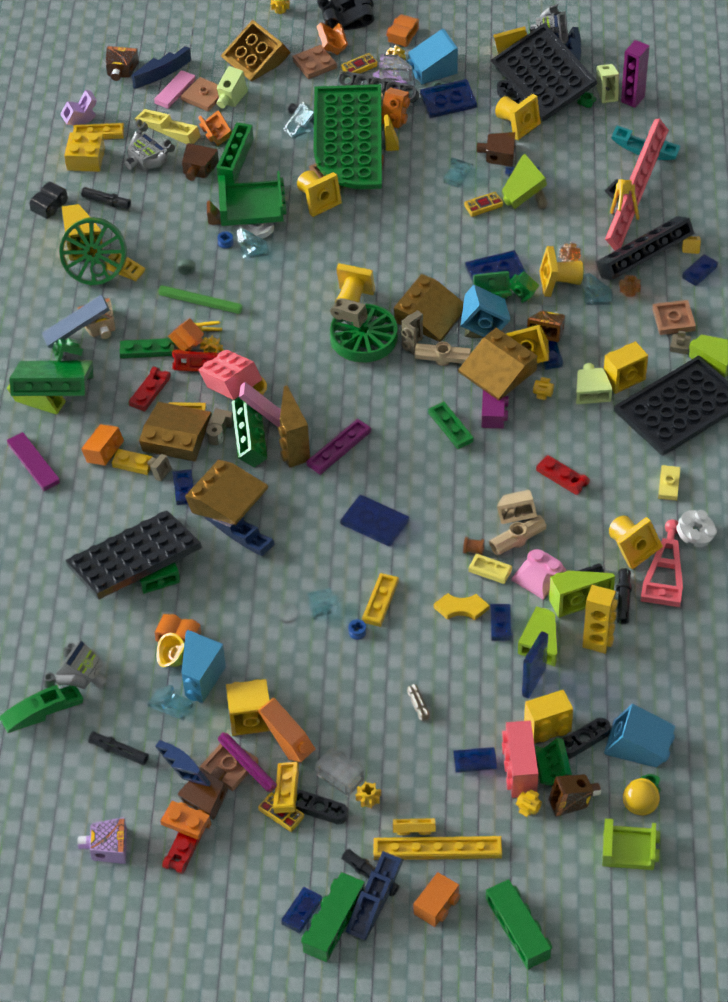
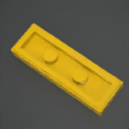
M124 123L74 125L73 132L101 133L104 139H124Z
M384 573L379 574L363 614V622L378 627L382 626L397 588L399 577Z
M299 762L278 763L277 787L275 788L273 804L274 813L295 812Z

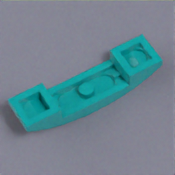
M617 125L611 139L624 149L640 155L646 140L633 136V130ZM665 141L657 160L676 159L681 146Z

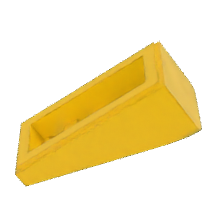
M385 114V148L387 151L399 150L398 137L389 115Z
M121 253L110 254L108 257L120 263ZM127 257L119 275L137 281L146 270L143 266ZM107 263V270L115 272L117 267Z

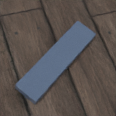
M102 295L98 296L42 332L47 346L51 349L55 342L58 343V339L65 340L110 311L105 298Z

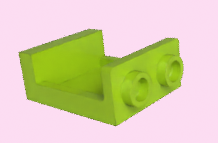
M605 818L602 866L654 870L655 862H659L660 849H656V843H660V831H656V823H652L651 828L613 826V819Z

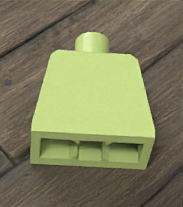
M613 64L597 66L596 80L598 84L596 87L601 102L618 101V71Z
M228 66L217 86L219 99L216 104L220 108H225L226 105L235 107L248 92L242 70Z
M586 363L583 369L577 372L576 404L611 402L612 387L603 368H594L592 363Z

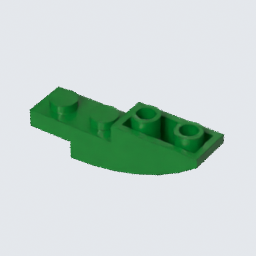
M54 685L15 704L0 715V721L7 733H11L44 722L47 715L83 704L84 698L76 686L69 685L59 689L58 685Z

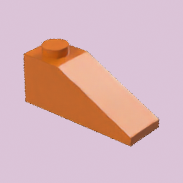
M275 698L269 700L258 710L288 760L302 762L316 750L305 731Z

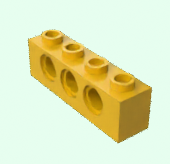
M595 585L591 586L586 600L582 648L606 654L608 647H612L616 626L614 622L617 616L615 611L618 600L615 599L616 591Z

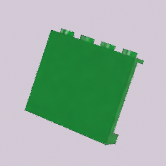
M277 171L278 180L226 184L225 175H218L221 226L284 222L283 215H287L284 178L280 177V172Z
M61 360V362L20 361L9 378L10 396H85L86 380L94 379L93 360Z

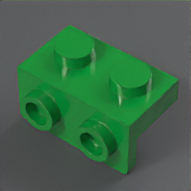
M508 271L473 275V285L504 299L512 296L509 288L510 278Z
M67 338V340L58 339V343L55 342L53 345L52 353H54L56 360L61 362L64 352L82 356L83 348L78 343V340Z
M556 738L544 748L534 746L541 784L553 787L557 776L572 775L563 739Z

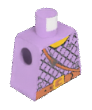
M125 818L92 823L90 826V836H78V849H90L92 860L126 864L127 826Z

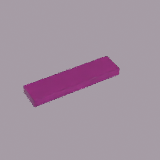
M357 418L308 459L306 465L321 475L370 434L371 427Z
M23 432L7 439L8 446L43 491L60 484L58 476Z

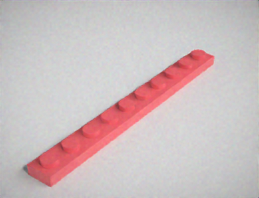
M660 118L654 120L630 178L632 184L635 185L637 205H639L669 131ZM631 191L629 194L623 195L621 211L617 209L605 238L614 251L622 247L635 215Z

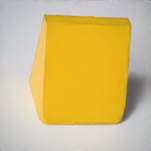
M690 236L682 240V252L699 254L700 236Z

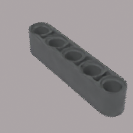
M344 71L339 76V82L343 86L360 85L362 81L367 80L366 85L382 84L381 92L383 96L390 87H398L399 90L406 92L414 90L413 96L408 97L410 98V103H414L419 99L418 90L410 84ZM351 77V81L345 84V79Z

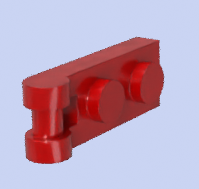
M173 350L172 357L174 362L172 363V369L178 371H199L198 369L203 367L205 362L213 360L219 353ZM181 359H186V363L181 362Z
M153 366L150 374L128 401L129 406L145 412L167 384L171 373L160 371V368Z
M549 455L536 466L537 472L575 495H578L582 491V487H586L590 483L588 476L577 473Z
M178 832L168 855L163 860L162 868L168 870L172 868L177 873L184 874L200 839L198 840Z

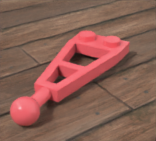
M671 519L665 524L667 539L662 538L661 543L663 547L656 552L643 581L641 602L680 607L683 582L678 540H674L675 534L678 533L677 520ZM665 548L673 549V559L662 558ZM657 567L674 569L676 586L652 583L651 581Z

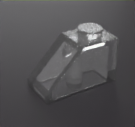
M381 54L379 78L391 81H412V66L398 55Z

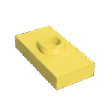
M661 465L658 499L677 501L680 467Z
M477 553L468 568L470 573L502 584L506 583L512 571L511 565Z

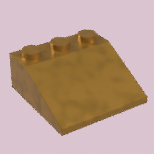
M252 19L222 53L221 57L234 68L242 70L244 76L252 82L281 65L291 52L281 41Z
M421 274L394 306V318L397 324L401 325V321L408 315L413 314L417 310L423 314V335L441 342L462 316L464 302L436 279Z
M495 328L480 341L458 369V372L500 401L537 371V355L498 328Z
M286 385L283 389L278 431L281 436L279 443L282 451H280L282 461H286L289 468L306 463L310 459L308 424L288 385Z
M158 402L145 422L139 439L142 451L196 462L212 413L210 411Z
M218 459L185 495V498L192 513L236 525L269 487L266 483L234 463Z

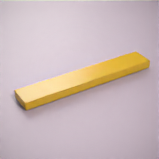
M501 836L373 838L374 860H379L382 851L404 860L502 859Z

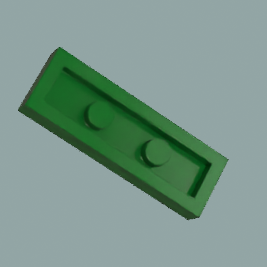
M170 338L120 341V359L172 356V351L175 350V344Z
M444 401L428 408V414L457 450L474 442V437Z

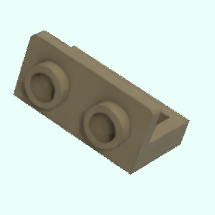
M418 310L401 321V344L412 355L415 354L416 343L423 339V314Z

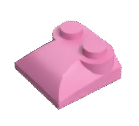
M535 549L528 553L527 560L514 574L511 581L544 600L549 594L550 576L559 572H566L567 570L556 558L542 550Z

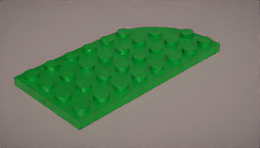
M381 84L314 86L313 150L315 163L324 176L333 172L337 174L338 183L341 186L352 189H382Z

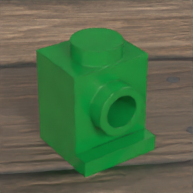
M525 271L519 275L515 274L509 281L511 283L509 288L521 298L520 302L522 304L530 299L540 286Z

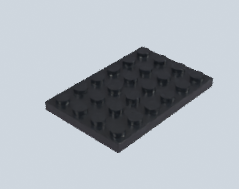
M545 23L491 59L496 69L516 88L524 99L532 94L538 97L540 119L543 122L598 84L592 74Z
M698 355L615 405L614 412L660 455L664 456L728 416V381Z
M166 510L148 520L141 521L140 524L132 528H127L123 532L107 538L97 545L89 547V549L81 553L74 554L65 561L69 569L100 600L202 549V545L186 527Z

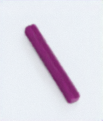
M223 732L220 734L218 741L267 792H272L277 785L228 733Z

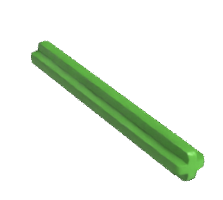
M161 285L158 290L160 296L236 314H241L243 309L240 303Z

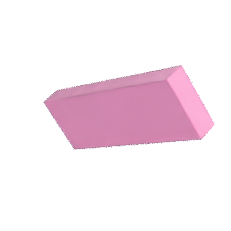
M181 70L154 98V103L169 109L196 80L195 75Z
M244 382L240 386L239 398L279 427L281 409Z

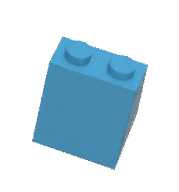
M441 29L408 52L407 66L413 71L414 77L422 85L458 74V48L445 29Z
M473 285L465 294L461 327L485 337L495 328L502 330L509 323L510 315L504 298L476 285Z
M187 630L182 664L184 693L189 700L203 703L226 668L224 646L222 643Z
M632 703L613 720L604 754L657 768L661 763H665L669 759L671 753L669 748L675 739V734H673L675 725Z

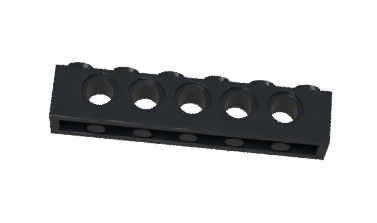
M676 216L596 261L601 278L613 280L695 234L690 218Z

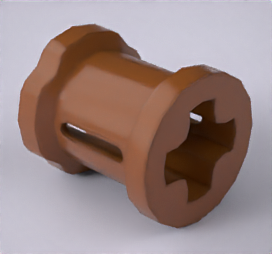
M465 536L463 554L470 552L483 556L485 539L474 540Z

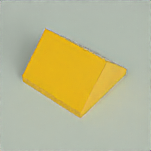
M526 27L493 35L498 54L526 36Z
M540 325L506 333V335L536 354L537 363L549 360L548 339Z

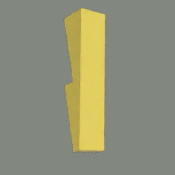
M144 109L135 118V121L140 119L143 123H147L149 128L184 144H194L201 137L198 126L174 121L169 114Z

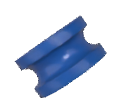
M225 231L218 234L219 247L227 249L233 246V235L230 232Z
M359 619L352 620L348 625L349 636L355 640L364 638L366 635L365 622Z

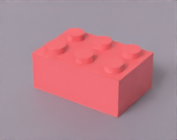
M229 350L220 352L216 358L205 362L203 367L198 369L207 388L232 400L239 396L240 386L244 382L253 387L262 380L254 361Z
M531 720L506 722V731H502L503 742L501 743L502 754L505 756L504 771L507 772L506 786L507 790H511L512 798H518L523 791L526 793L530 790L537 792L538 768Z

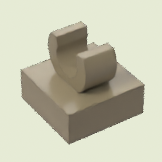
M678 331V334H673L670 352L688 354L691 336H685L686 332Z
M161 454L157 459L152 457L147 462L148 465H151L150 471L153 472L155 480L162 481L172 470L167 455Z

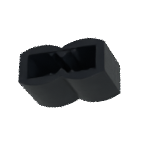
M51 181L47 182L40 192L36 193L29 201L30 210L46 219L55 215L57 208L67 202V189Z

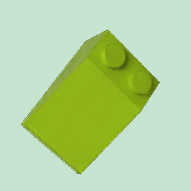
M566 571L550 576L549 601L558 618L586 609V600L592 585L614 590L615 575L614 573Z

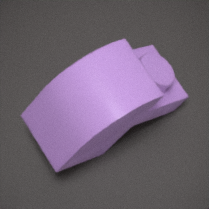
M85 90L79 103L67 101L61 112L65 123L73 126L89 123L96 116L93 108L96 105L97 99L90 90Z

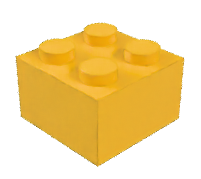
M70 132L64 154L66 169L68 171L100 172L105 152L103 134Z
M636 341L605 355L604 370L615 394L646 380L648 354Z
M564 689L525 701L524 721L531 720L534 744L546 742L550 738L564 736L572 732L573 707Z

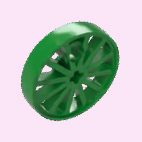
M89 217L75 222L66 230L60 242L59 255L63 268L73 279L87 285H100L111 281L121 272L127 259V245L123 234L114 224L102 218ZM89 223L90 240L86 237L80 225ZM94 223L104 225L96 241ZM75 228L84 243L70 237L69 233ZM107 228H109L115 236L100 245ZM117 239L121 245V249H103V247ZM67 240L82 249L65 250V242ZM92 247L93 249H97L95 255L94 253H90ZM121 253L120 263L110 259L104 254ZM66 254H84L70 264L67 263L65 258ZM87 258L78 275L71 270L72 266ZM90 261L92 280L82 278ZM107 263L117 267L112 275L107 270ZM95 264H100L103 267L101 273L95 271ZM105 275L106 277L105 279L97 280L96 278Z
M365 304L368 318L360 328L353 326V322L333 318L330 325V343L334 351L349 361L359 363L374 362L389 355L398 342V326L394 316L383 307ZM373 344L378 349L372 351L370 345ZM360 347H366L367 352H359Z

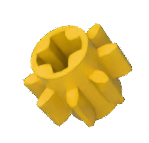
M271 0V10H275L277 14H284L287 9H290L289 0Z
M397 45L394 48L390 47L386 52V62L394 67H397V64L402 65L406 59L405 50Z
M211 335L208 339L206 337L203 338L204 344L200 345V349H204V352L220 353L219 350L223 349V345L219 344L220 338L216 339Z
M541 377L540 381H535L533 393L537 394V399L546 400L547 397H552L554 384L550 383V378Z
M364 782L361 787L357 786L355 797L356 801H361L362 808L365 806L372 809L376 803L380 804L381 789H376V783Z
M533 790L527 791V793L521 792L516 801V806L520 808L518 813L526 817L528 815L531 816V814L536 815L542 805V801L538 798L540 794Z

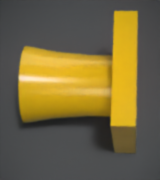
M534 94L519 104L510 97L504 96L496 105V117L511 121L512 132H515L516 140L521 139L541 124L538 97Z
M308 170L299 176L297 188L306 194L309 214L312 217L342 203L338 177L334 172L319 178L314 171Z
M547 246L539 270L544 297H551L555 282L581 285L583 279L582 261L557 262L554 246Z
M338 263L336 270L339 289L342 290L335 302L339 298L360 303L362 293L374 295L373 270Z
M619 516L609 527L610 537L616 540L628 567L632 570L663 547L651 520L647 517L635 525L628 516Z

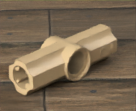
M439 342L436 345L416 343L415 359L432 360L441 366H446L450 362L463 364L471 354V348L451 347L448 342Z
M541 515L527 519L522 523L515 522L510 525L509 530L489 540V545L495 555H501L513 547H523L526 544V540L546 530L547 526Z

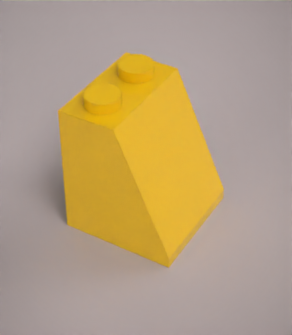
M79 204L62 206L65 232L75 222L90 217ZM89 223L80 225L82 231L90 240ZM94 223V236L96 241L99 234L101 233V230L96 223ZM74 228L69 233V236L81 243H84L82 238L78 234L77 230ZM66 240L68 250L82 249ZM92 247L90 253H94L95 255L97 249H93ZM69 254L70 261L76 260L84 254Z
M254 679L252 681L226 684L232 736L270 731L258 711L269 701L267 680Z

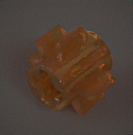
M564 243V246L560 248L559 258L564 259L563 262L578 261L581 256V249L576 248L577 244Z
M634 275L625 276L624 280H620V293L623 292L627 297L636 296V292H641V280L637 279Z

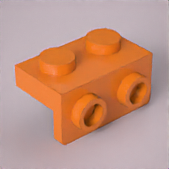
M322 22L317 26L322 47L326 51H331L338 56L348 46L341 24L338 23L333 29Z
M219 110L206 120L201 115L198 117L201 121L199 125L204 132L207 131L205 135L211 143L214 141L219 146L230 138L232 130Z
M173 800L160 820L161 825L198 840L205 828L209 829L211 826L210 815L205 811L195 810L183 802L178 803Z

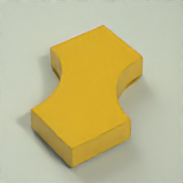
M447 593L433 604V608L446 619L455 616H467L476 620L490 609V605L477 594L466 598H459Z

